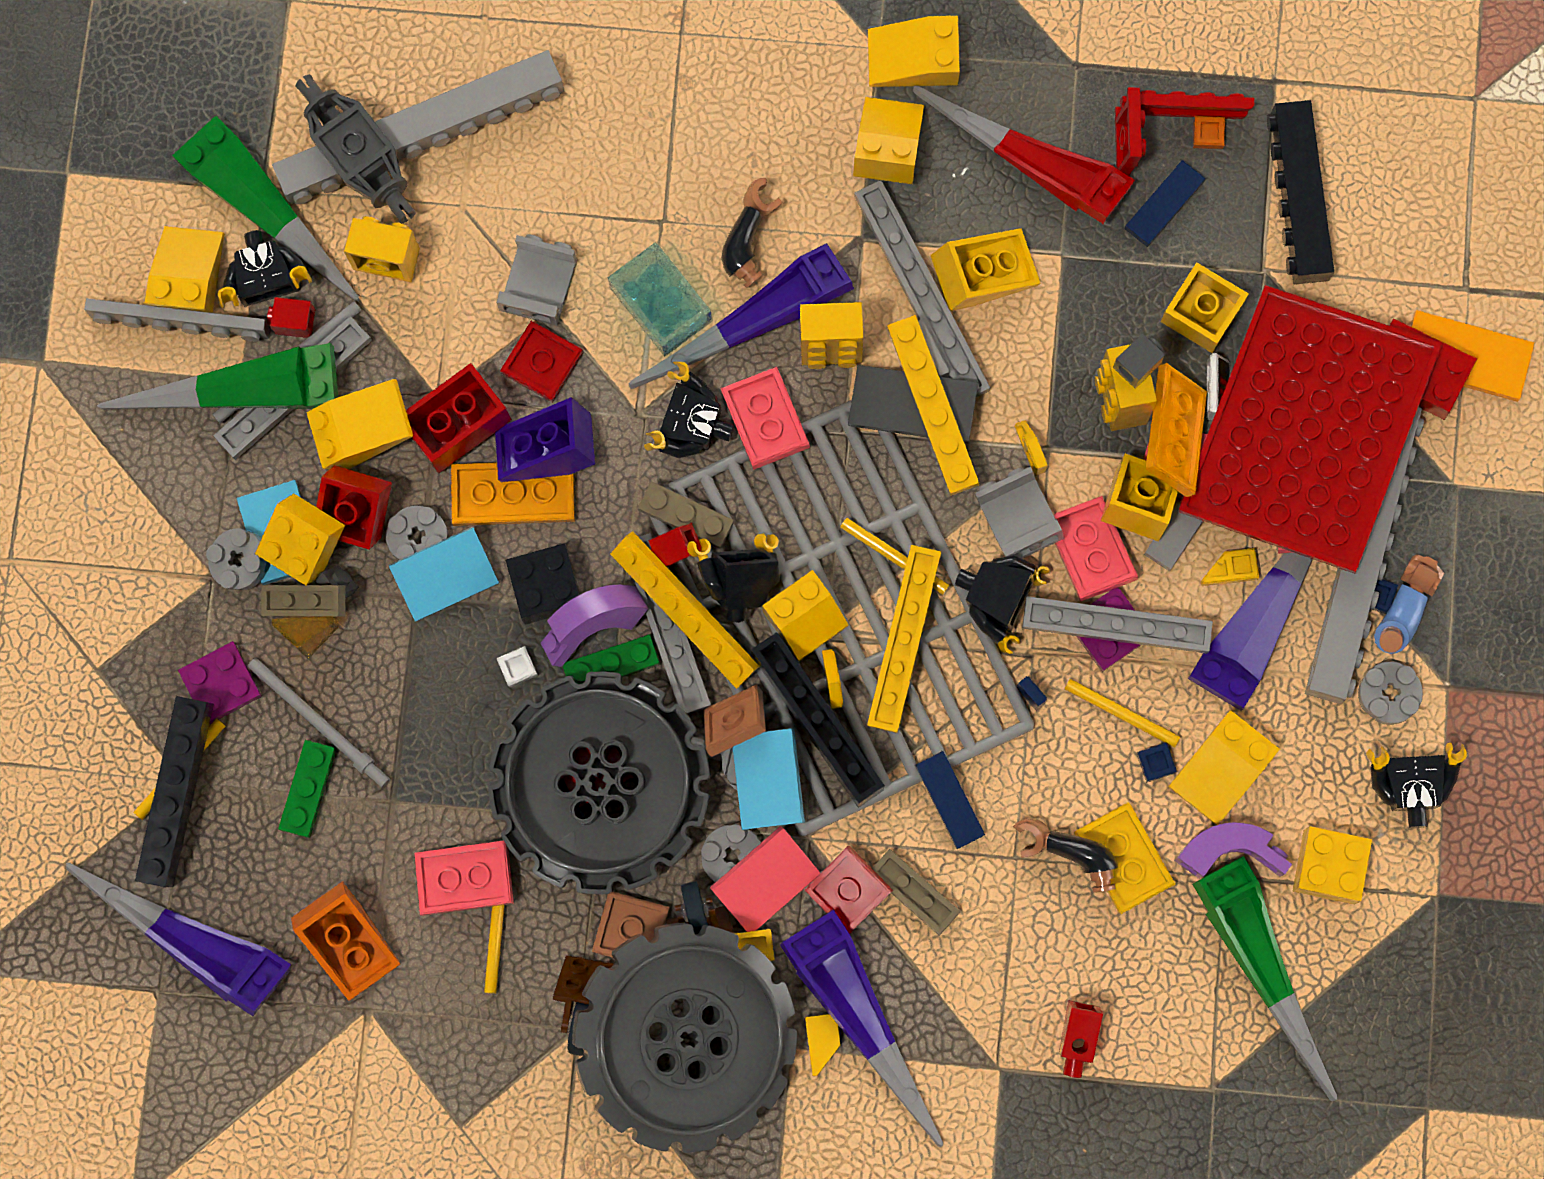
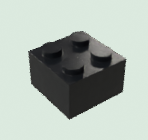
M565 543L505 560L520 616L525 625L550 618L560 607L580 595Z

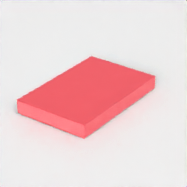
M777 367L720 388L753 470L810 448L806 434Z
M1102 496L1053 514L1065 538L1056 542L1055 545L1080 602L1138 580V575L1116 526L1100 521L1105 507V501Z
M780 826L714 883L710 889L744 930L750 932L756 931L818 877L820 872L786 830Z
M504 841L414 853L420 915L425 916L514 904L509 848Z

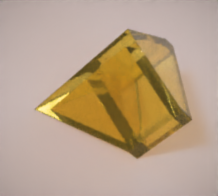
M334 616L272 619V626L309 659L338 629V621Z

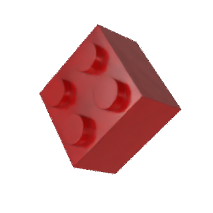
M334 465L321 477L316 507L345 525L338 541L370 550L382 538L392 482Z

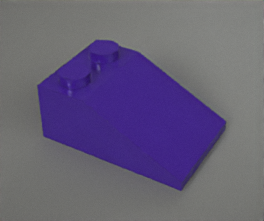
M572 397L508 423L495 432L497 470L500 482L570 475L595 465L591 413Z

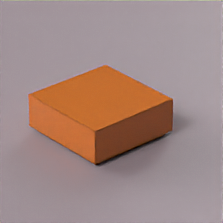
M1195 116L1193 120V148L1223 149L1225 117Z

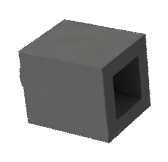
M1142 333L1116 358L1113 368L1136 389L1162 363L1165 354L1162 352L1163 348L1158 341L1152 337L1148 339Z

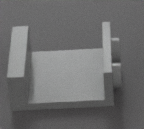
M527 234L525 237L517 235L515 239L517 252L504 292H499L496 302L499 311L557 326L577 262L575 250L570 245L562 242H555L554 245L543 242L542 238L535 235Z
M1031 466L1026 469L1017 468L1011 471L1007 478L997 483L996 481L988 482L980 487V491L975 493L978 503L1005 557L1017 556L1023 559L1065 539L1063 531L1035 479Z

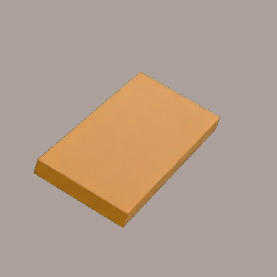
M1415 311L1411 323L1412 328L1477 358L1463 387L1516 402L1520 400L1534 342L1422 311Z
M1165 363L1158 366L1155 390L1157 402L1152 414L1146 470L1184 496L1189 497L1195 495L1207 391L1171 365Z
M497 463L451 464L453 526L575 522L574 473L563 476L500 482L498 480Z

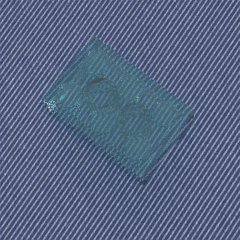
M656 242L607 277L610 289L664 357L712 322L711 310Z

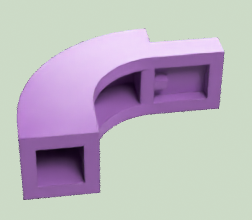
M620 584L592 589L568 601L548 619L551 630L543 639L541 645L552 666L562 667L579 644L588 636L607 628L632 630L648 610V607L636 586Z
M1236 822L1219 824L1201 832L1183 848L1174 860L1198 879L1205 876L1218 857L1231 852L1250 855L1279 877L1285 875L1292 863L1286 860L1288 855L1274 845L1271 848L1267 846L1273 834L1255 825Z

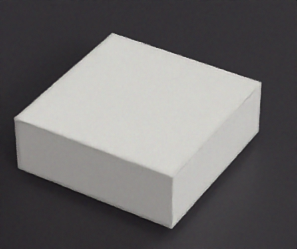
M525 646L497 658L509 688L538 676Z

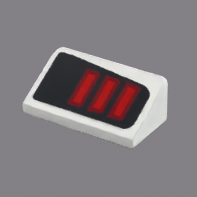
M1212 353L1207 360L1208 420L1214 419L1230 377V362L1217 353Z

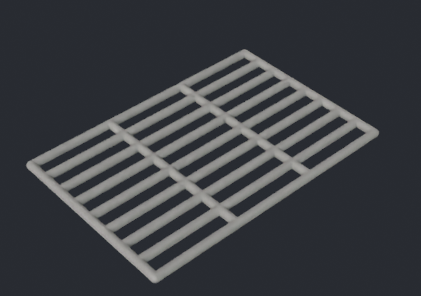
M850 400L802 422L801 425L805 434L812 432L855 523L873 535L891 527L904 555L907 557L913 543L902 521L919 514L936 551L941 552L940 559L966 611L949 619L936 591L933 589L929 606L938 625L922 632L917 651L964 747L953 754L946 755L951 767H954L1033 730L1034 722L995 642L979 629L969 614V607L966 602L969 591L955 586L960 570L893 433L878 430L913 502L899 510H896L857 428L848 426L852 401ZM838 419L885 516L870 523L822 427ZM745 449L663 486L688 498L684 489L701 482L714 511L731 518L712 478L729 469L758 533H764L766 536L772 534L740 466L741 463L749 460ZM798 452L791 455L790 459L830 541L813 549L773 463L762 466L765 477L802 552L801 555L785 561L779 546L773 549V553L777 554L779 576L786 589L795 582L791 572L808 565L810 571L813 570L830 592L849 624L819 559L836 552L882 648V651L866 658L850 624L840 632L854 661V664L838 671L843 698L842 709L866 760L885 785L884 791L859 808L852 799L850 802L834 808L787 709L788 707L759 667L756 672L770 699V703L764 705V717L767 718L776 713L783 729H794L798 761L823 812L822 815L807 822L805 820V823L794 824L798 834L806 836L922 782V779L915 767L914 757L899 728L898 734L887 732L908 775L893 782L890 781L843 683L857 675H861L873 700L877 680L871 669L882 664L889 634L847 549V546L860 540L849 533L841 536L802 453ZM650 517L659 536L670 531L667 524ZM733 524L727 536L733 551L746 550ZM867 546L896 606L900 586L886 557ZM712 547L707 554L708 558H711L712 553H714ZM684 560L673 565L680 582L707 610L720 605L711 596L705 599L701 598ZM764 615L772 634H775L777 631ZM746 620L741 623L733 622L747 653L752 657L751 649L757 646V643ZM972 623L1020 721L1004 730L955 630ZM942 636L945 637L992 734L976 743L927 644ZM825 643L815 650L823 669L822 650H828ZM826 677L813 682L819 693L828 689ZM726 678L733 695L744 690L742 685L736 689ZM910 680L906 700L932 754L935 755L944 751V748Z

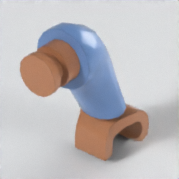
M1417 554L1412 556L1401 577L1402 581L1410 585L1409 587L1404 584L1401 585L1391 607L1376 628L1374 634L1375 643L1383 652L1389 654L1398 653L1414 637L1428 601V597L1423 595V592L1433 596L1444 575V572L1437 565L1438 561L1428 556L1423 557Z

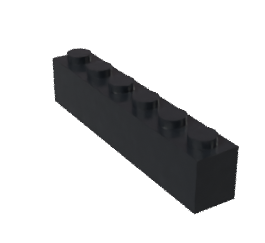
M1311 100L1275 103L1271 114L1267 115L1268 131L1273 132L1274 143H1271V157L1273 161L1277 160L1278 171H1275L1276 189H1281L1282 200L1278 202L1280 218L1285 219L1286 226L1282 230V240L1284 247L1288 246L1290 257L1286 258L1287 274L1292 275L1293 285L1330 281L1334 274V265Z
M776 632L751 649L754 660L858 808L884 791L885 785L779 634Z
M180 696L175 698L136 873V882L165 888L174 887L213 711V703Z

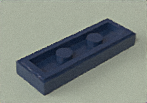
M1182 160L1125 225L1124 229L1148 247L1204 183L1206 178Z
M944 751L915 764L956 849L985 836Z

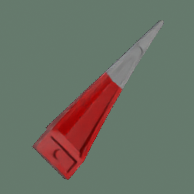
M914 86L913 92L1070 208L1075 211L1080 209L1102 224L1105 223L1135 182L1133 178L1111 164L1031 138L972 113L920 86Z

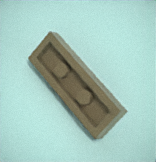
M652 481L638 506V511L674 528L692 523L698 539H707L712 546L720 550L734 524L733 519Z
M261 585V616H345L346 585Z
M890 849L872 868L893 890L891 894L939 936L961 912Z

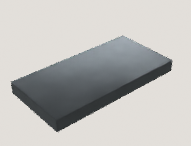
M857 365L848 426L929 438L904 371ZM939 377L963 441L969 444L978 382Z

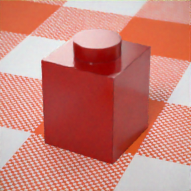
M275 297L273 307L270 306L268 309L267 323L270 324L276 335L308 338L312 335L316 309L311 301Z
M692 523L677 527L648 540L651 551L666 567L692 557L687 550V545L691 541H694L697 550L701 551V545Z

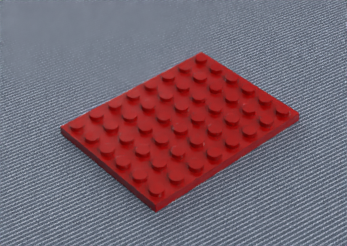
M1265 285L1199 457L1195 495L1183 497L1179 513L1356 574L1442 343Z

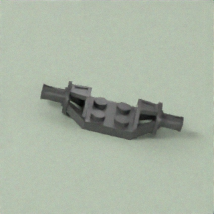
M310 74L303 76L309 88L299 79L295 87L309 102L304 110V117L308 120L310 137L349 188L371 200L373 207L381 208L388 205L401 224L408 221L402 210L406 212L410 219L413 218L416 211L402 195L407 187V181L401 175L396 150L361 103L340 95L335 89L323 92ZM337 105L343 112L340 113L335 106ZM388 170H389V172H390V174H391L393 180H391V178H390V176H389V174H388Z

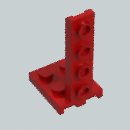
M1128 87L1127 96H1122L1120 99L1121 107H1115L1116 168L1129 176L1133 169L1138 166L1140 159L1145 156L1146 140L1141 138V128H1144L1145 116H1203L1244 119L1248 111L1254 107V98L1245 97L1239 93L1228 96H1215L1211 92L1186 95L1182 91L1157 94L1153 90L1140 92V88Z

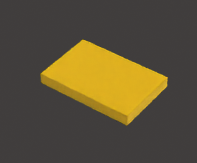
M1129 802L1074 831L1075 836L1101 843L1109 848L1116 857L1118 868L1112 869L1114 878L1110 879L1111 884H1115L1116 889L1107 891L1120 915L1176 885Z

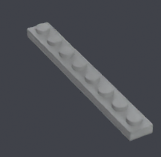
M882 180L855 192L854 197L918 320H923L949 369V378L978 382L976 397L989 392L990 386Z

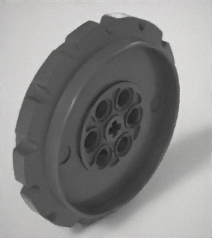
M588 672L583 684H577L572 676H567L544 686L541 689L543 699L540 703H534L527 699L512 714L506 723L512 731L511 737L508 739L499 738L492 753L489 770L498 774L499 781L497 784L489 786V801L493 818L495 820H506L507 822L506 830L501 833L502 839L519 861H525L528 858L534 859L535 865L532 872L536 876L561 888H564L569 880H574L576 882V890L579 893L611 894L614 884L618 881L623 884L626 890H632L657 879V865L664 862L667 866L673 867L685 855L693 844V840L687 834L688 829L692 826L700 828L707 813L710 796L707 793L701 792L700 784L703 781L709 780L711 774L705 747L703 745L694 746L691 743L692 737L698 732L697 728L678 704L670 708L664 707L663 703L666 694L662 690L638 678H635L629 686H624L622 675L619 673ZM617 746L622 751V757L617 763H609L607 752L610 748ZM582 748H588L591 753L589 762L579 765L576 761L577 751ZM629 773H635L639 779L637 787L633 790H626L623 786V779ZM601 774H603V781L607 783L604 789L599 787L598 791H595L596 785L593 783V779L595 776L600 778ZM569 775L573 776L576 780L574 790L568 793L563 792L561 789L562 779ZM614 801H620L624 806L623 814L618 818H612L608 812L609 805ZM583 802H589L592 806V814L587 819H581L577 814L578 806Z
M688 923L658 926L654 929L655 935L651 941H648L645 936L637 934L612 951L615 961L614 965L611 968L599 965L587 982L582 995L589 1000V1006L585 1010L576 1011L573 1024L572 1044L584 1050L583 1056L575 1061V1068L584 1092L589 1096L599 1094V1101L595 1105V1110L618 1132L623 1133L632 1127V1139L635 1142L660 1151H668L670 1145L673 1142H677L679 1150L684 1153L700 1152L715 1148L717 1146V1137L721 1134H724L731 1141L737 1139L759 1122L756 1115L759 1107L764 1106L771 1109L787 1084V1078L781 1074V1069L786 1064H793L795 1059L797 1030L786 1025L787 1019L795 1014V1010L786 984L780 980L771 981V974L775 971V966L754 945L746 944L743 948L739 949L738 935L710 925H703L698 934H694L693 926ZM681 998L684 1003L683 1010L673 1015L671 1011L672 1003ZM707 1006H712L714 1010L713 1017L709 1021L703 1022L701 1017L702 1011ZM660 1022L662 1027L661 1033L655 1038H650V1026L653 1023ZM684 1031L689 1033L690 1040L688 1043L683 1042V1039L680 1037ZM720 1037L722 1041L720 1049L716 1052H711L710 1042L714 1038ZM668 1053L670 1057L669 1064L665 1068L659 1069L657 1067V1059L662 1054ZM698 1060L700 1063L699 1071L697 1074L689 1076L687 1072L689 1064Z

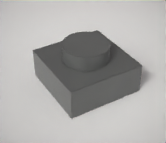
M339 565L321 572L315 580L319 585H346L345 598L352 596L359 588L351 579V576L341 569Z

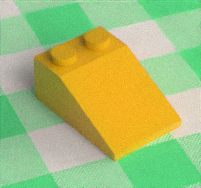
M927 16L868 29L869 87L958 85L960 73L958 16Z
M865 97L854 158V177L913 184L924 105Z
M164 226L149 272L144 304L213 313L224 232Z
M1022 228L950 241L930 255L950 311L980 305L1041 284Z
M397 379L329 400L306 412L322 469L330 470L334 465L351 469L413 437Z
M1230 710L1168 787L1215 825H1219L1280 749Z

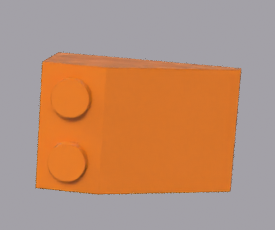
M343 881L291 918L295 934L348 1001L400 965L399 960Z

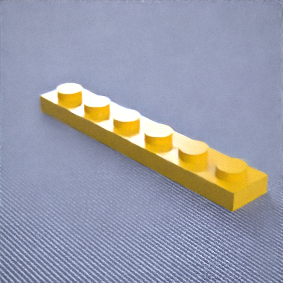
M916 315L887 325L950 496L979 486L977 475Z
M633 531L627 534L610 553L736 689L760 667Z
M915 545L910 547L870 710L868 727L898 734L941 557L940 551Z

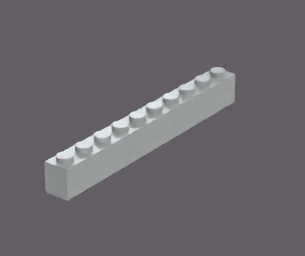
M549 50L384 117L375 121V123L394 146L398 160L403 158L411 159L419 156L427 148L446 145L451 138L459 135H470L477 131L480 126L488 123H499L509 114L526 112L532 108L533 104L543 100L545 102L552 101L565 91L562 79ZM317 146L272 164L290 205L304 204L310 201L312 196L321 192H333L340 187V184L344 183Z
M1420 407L1417 410L1356 574L1337 568L1304 693L1306 695L1337 704L1343 703L1347 697L1351 698L1356 685V680L1352 679L1354 667H1360L1364 653L1363 650L1359 649L1361 640L1368 637L1371 627V621L1367 620L1370 609H1375L1379 592L1374 590L1377 580L1381 581L1386 570L1387 563L1382 562L1384 552L1390 551L1394 539V534L1390 533L1392 522L1397 523L1402 505L1397 504L1400 493L1404 494L1409 481V476L1405 475L1407 464L1412 465L1417 450L1416 447H1412L1414 437L1420 436L1424 424V419L1420 418L1422 410Z

